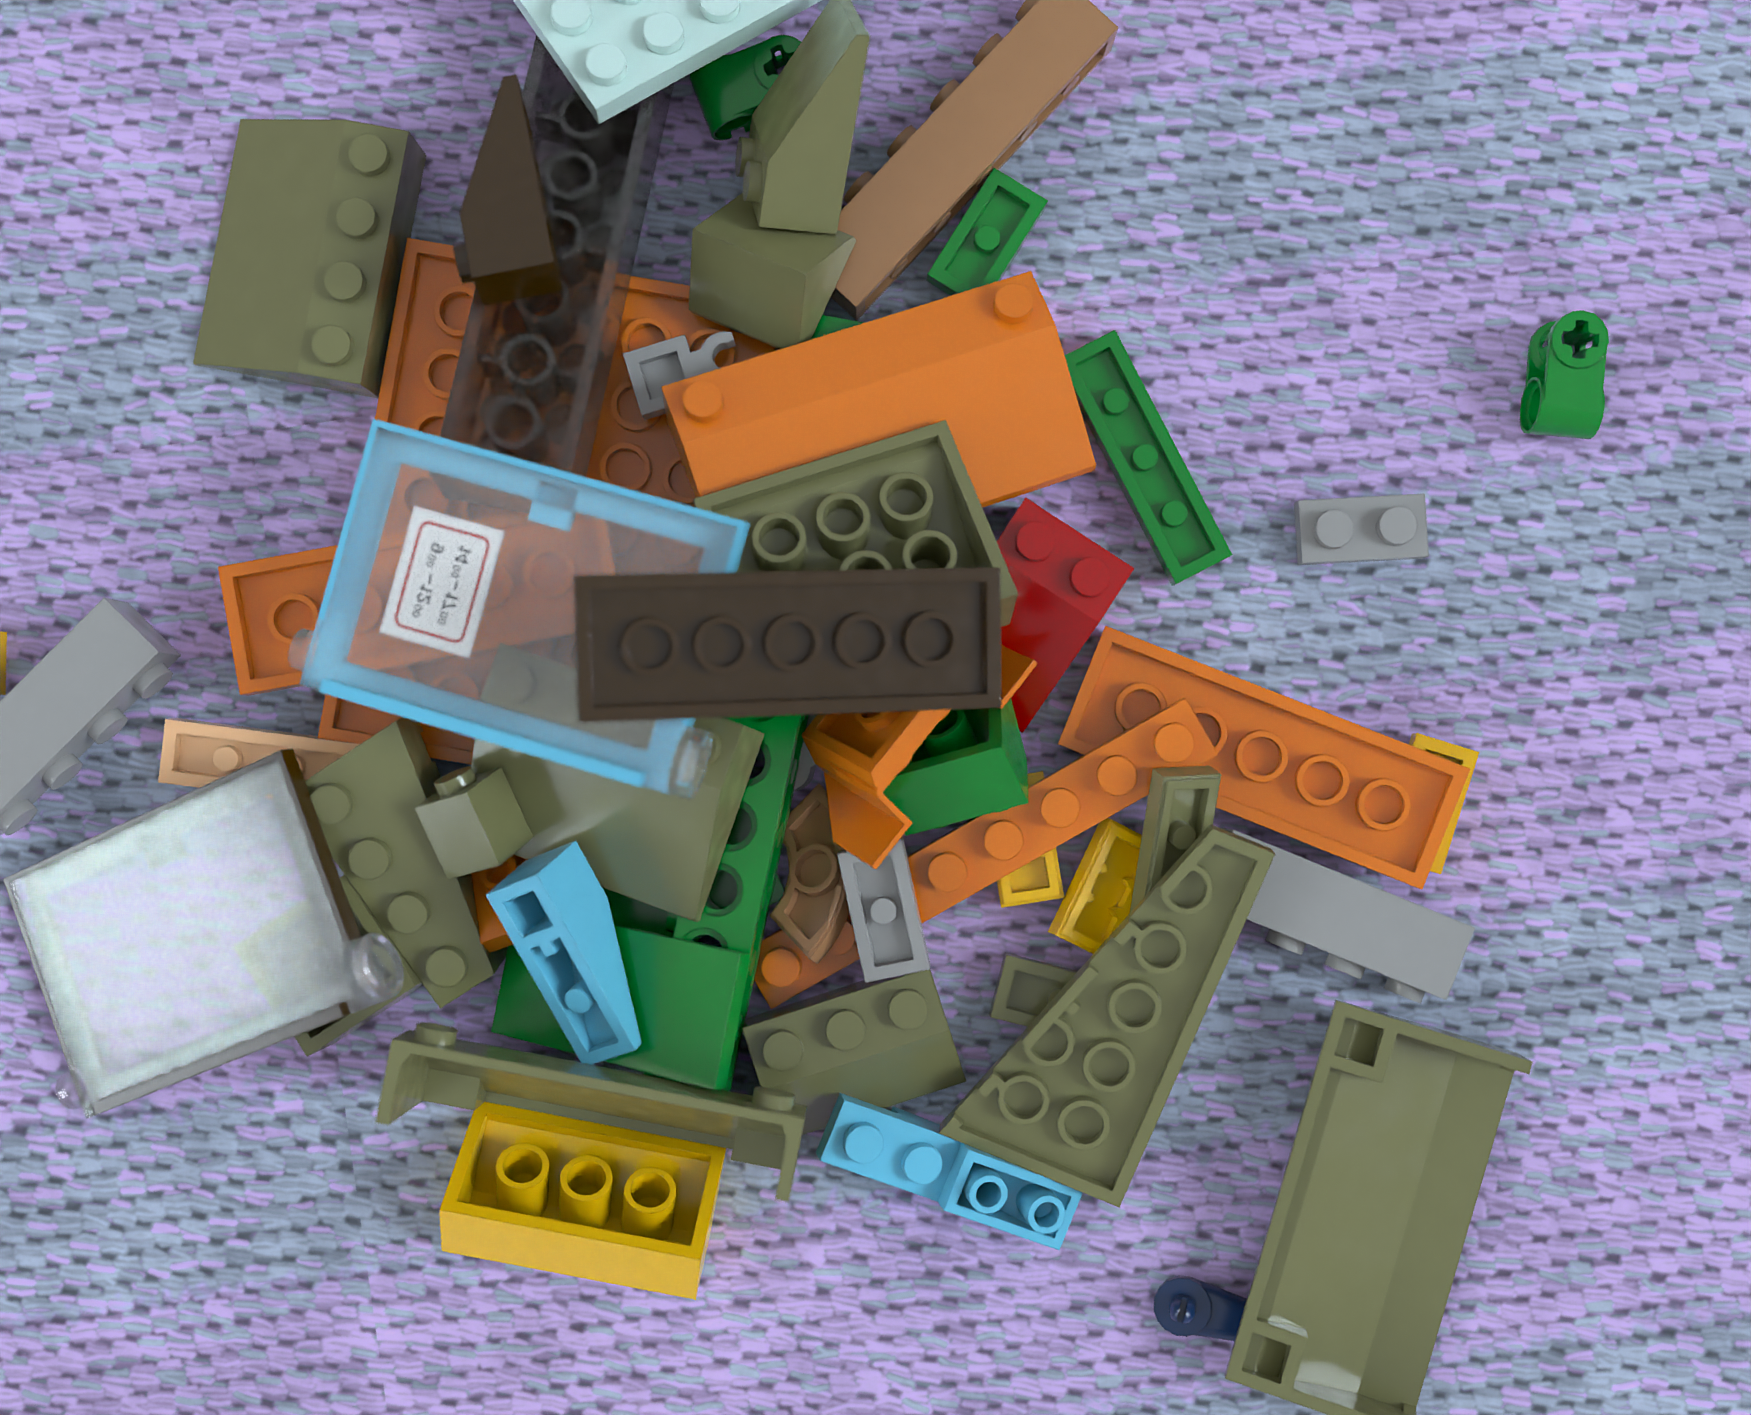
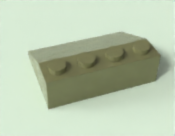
M240 119L194 355V365L379 398L407 238H411L427 156L409 131L350 120Z
M946 420L693 499L695 508L750 524L737 572L999 567L1001 627L1011 622L1018 592Z
M501 643L481 699L484 702L647 750L650 748L657 720L579 723L577 721L575 668ZM721 717L695 718L674 794L647 786H634L476 738L471 767L474 774L502 767L533 835V838L514 855L530 859L576 840L601 887L699 922L764 733Z

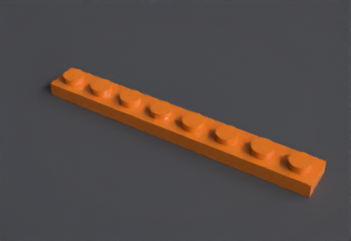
M1182 698L1029 786V803L1012 807L1002 812H993L975 817L908 855L907 858L921 923L926 922L1149 794L1153 768L1200 766L1219 755L1186 698ZM850 912L838 938L818 964L810 960L782 929L762 940L754 981L770 1009L860 959Z

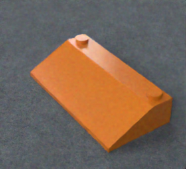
M1031 271L661 386L667 424L695 498L944 420L948 424L982 508L1095 471L1096 462L1058 331Z

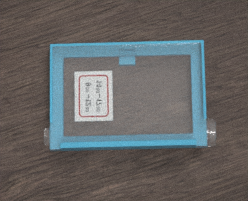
M373 419L315 630L302 628L295 634L289 648V665L292 668L303 671L299 685L319 690L321 693L634 786L646 787L692 800L697 794L705 776L712 748L711 732L694 728L695 718L580 723L577 721L573 575L737 572L750 524L738 519Z

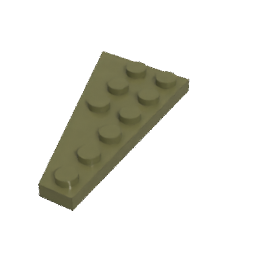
M1210 824L942 1121L939 1127V1134L1120 1207L1273 861L1274 851L1271 848Z

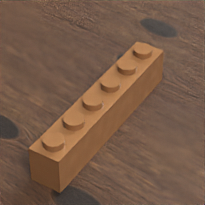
M1025 0L1015 17L1019 22L1004 38L998 33L989 38L973 60V65L976 68L960 84L955 79L948 82L932 101L930 110L933 113L918 129L912 125L906 127L890 145L887 151V156L890 159L875 175L866 171L848 189L843 199L847 205L840 211L837 230L852 235L857 241L831 298L856 321L980 191L993 168L999 170L1111 51L1119 27L1089 0Z

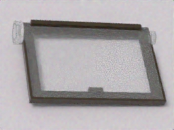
M293 749L279 750L3 878L69 1068L68 1072L63 1073L57 1079L56 1095L60 1103L68 1109L75 1110L82 1107L86 1119L395 997L403 986V966L393 944L378 933L360 935Z

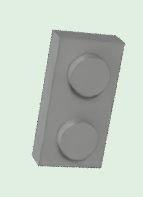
M1425 494L1298 500L1294 503L1298 566L1410 560L1429 557Z
M900 838L876 870L847 851H839L837 856L865 983L929 970L931 964L903 838Z

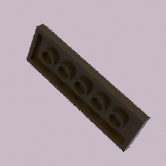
M999 567L573 575L577 721L579 723L1001 707V593Z

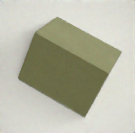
M741 193L692 229L689 310L695 315L777 349H783L811 340L857 240L852 235L837 230V234L759 227L752 203L744 201L743 193Z

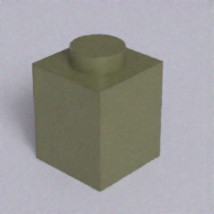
M471 766L450 772L434 782L437 792L414 808L447 879L500 866L533 838L502 767L474 774Z

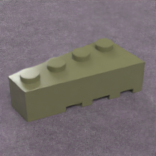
M401 717L307 779L305 783L332 858L441 1009L495 974L506 958L508 948L505 947L490 953L480 943L472 875L470 873L447 879L414 809L437 792L434 782L441 778L436 762H431L421 736V732H423L421 723Z

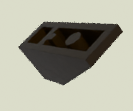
M517 74L503 76L459 213L464 240L453 242L454 256L460 279L463 284L474 282L484 306L564 291L528 110Z

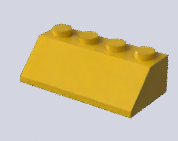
M484 1102L473 1111L439 1209L441 1251L696 1300L711 1232L726 1148Z

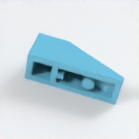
M575 840L525 860L489 891L486 897L581 1063L592 1065L636 1050L641 1044V1038L608 897L578 843Z

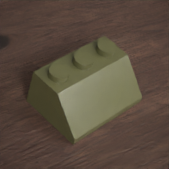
M930 969L866 983L865 980L749 1017L742 1027L760 1086L790 1092L795 1095L794 1104L807 1106L802 1135L827 1126L839 1093L881 1108H887L966 1082Z

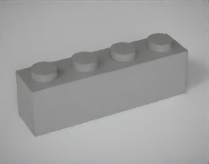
M104 597L0 701V835H11L27 825L38 811L33 804L49 788L55 790L62 787L81 770L83 763L78 758L94 742L102 744L113 738L128 721V718L123 713L140 696L143 699H147L155 695L172 678L173 672L169 667L181 654L128 602Z
M1222 828L1271 848L1275 853L1246 919L1270 928L1265 941L1302 955L1307 943L1329 952L1324 963L1325 965L1359 979H1362L1365 968L1388 976L1384 989L1420 1004L1425 992L1447 1000L1475 927L1236 830Z

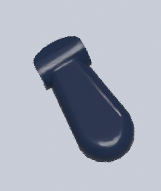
M1178 1275L1167 1279L1159 1286L1154 1296V1313L1160 1325L1166 1331L1176 1336L1187 1337L1195 1335L1235 1341L1247 1298L1196 1278Z

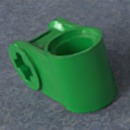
M784 34L772 36L763 42L736 53L723 55L690 74L692 87L713 139L728 140L732 138L731 131L742 127L745 133L750 131L752 114L779 76L777 69L786 66L801 41L793 36ZM781 51L782 55L775 56V52Z
M1584 310L1572 311L1558 318L1557 321H1551L1539 327L1531 336L1528 346L1526 383L1520 407L1519 421L1523 433L1591 439L1599 430L1605 408L1603 386L1609 337L1603 320L1594 313ZM1562 335H1564V342L1567 344H1562ZM1544 342H1548L1547 346L1543 347ZM1593 343L1590 348H1586L1587 344ZM1570 345H1574V348H1575V353H1574V354H1573L1572 346H1570Z

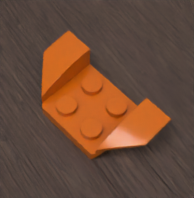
M1001 645L1000 709L1006 705L1037 665L1034 659L1019 654ZM951 709L817 714L801 736L814 763L824 772L832 838L836 845L876 870L913 823L883 794V791L895 776L909 764L913 753L936 724Z

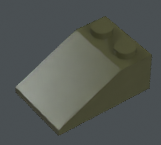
M830 0L752 114L749 138L739 137L735 160L736 176L743 177V199L746 202L752 203L759 227L837 234L870 41V34L851 0Z

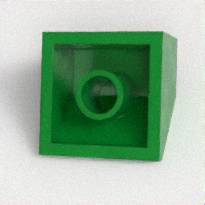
M1011 698L1002 709H951L936 724L913 753L909 764L895 776L883 791V794L913 822L905 832L906 836L930 829L942 828L949 824L993 812H1002L1009 808L1029 803L1027 758Z

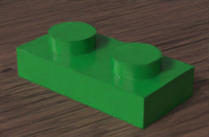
M993 168L929 270L926 281L950 296L1000 281L1044 212L1048 200L998 169Z

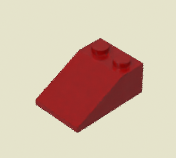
M1026 497L997 540L998 547L1018 592L1011 622L1001 627V645L1037 662L1035 668L1011 697L1021 733L1024 732L1135 569Z

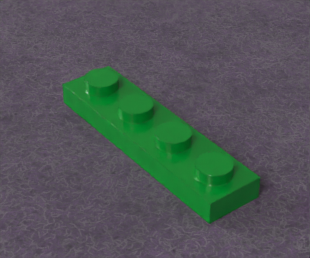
M1116 330L1066 354L1065 359L1080 411L1171 586L1232 556L1224 537Z

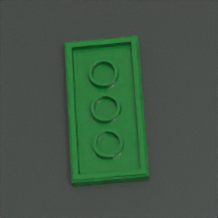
M614 924L641 1044L634 1051L604 1061L713 1090L726 1089L751 954ZM514 945L508 946L491 1032L576 1054Z

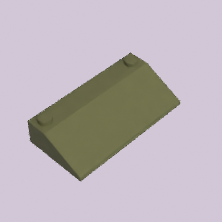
M1335 1000L1226 1368L1225 1379L1327 1415H1416L1417 1403L1512 1077L1515 1071L1530 1074L1533 1063L1531 1060L1516 1052L1455 1033Z
M417 1023L415 1031L408 1030L391 1040L375 1123L390 1125L422 1101L468 1110H475L484 1102L501 1104L732 1149L731 1160L780 1169L775 1200L789 1202L807 1106L794 1104L795 1095L790 1092L768 1087H756L753 1096L720 1089L713 1090L684 1082L456 1039L458 1032L456 1028L436 1023Z

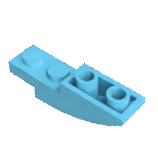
M839 1093L816 1150V1155L820 1161L937 1201L944 1211L1060 1250L1083 1192L939 1134L940 1125L894 1106L890 1111Z

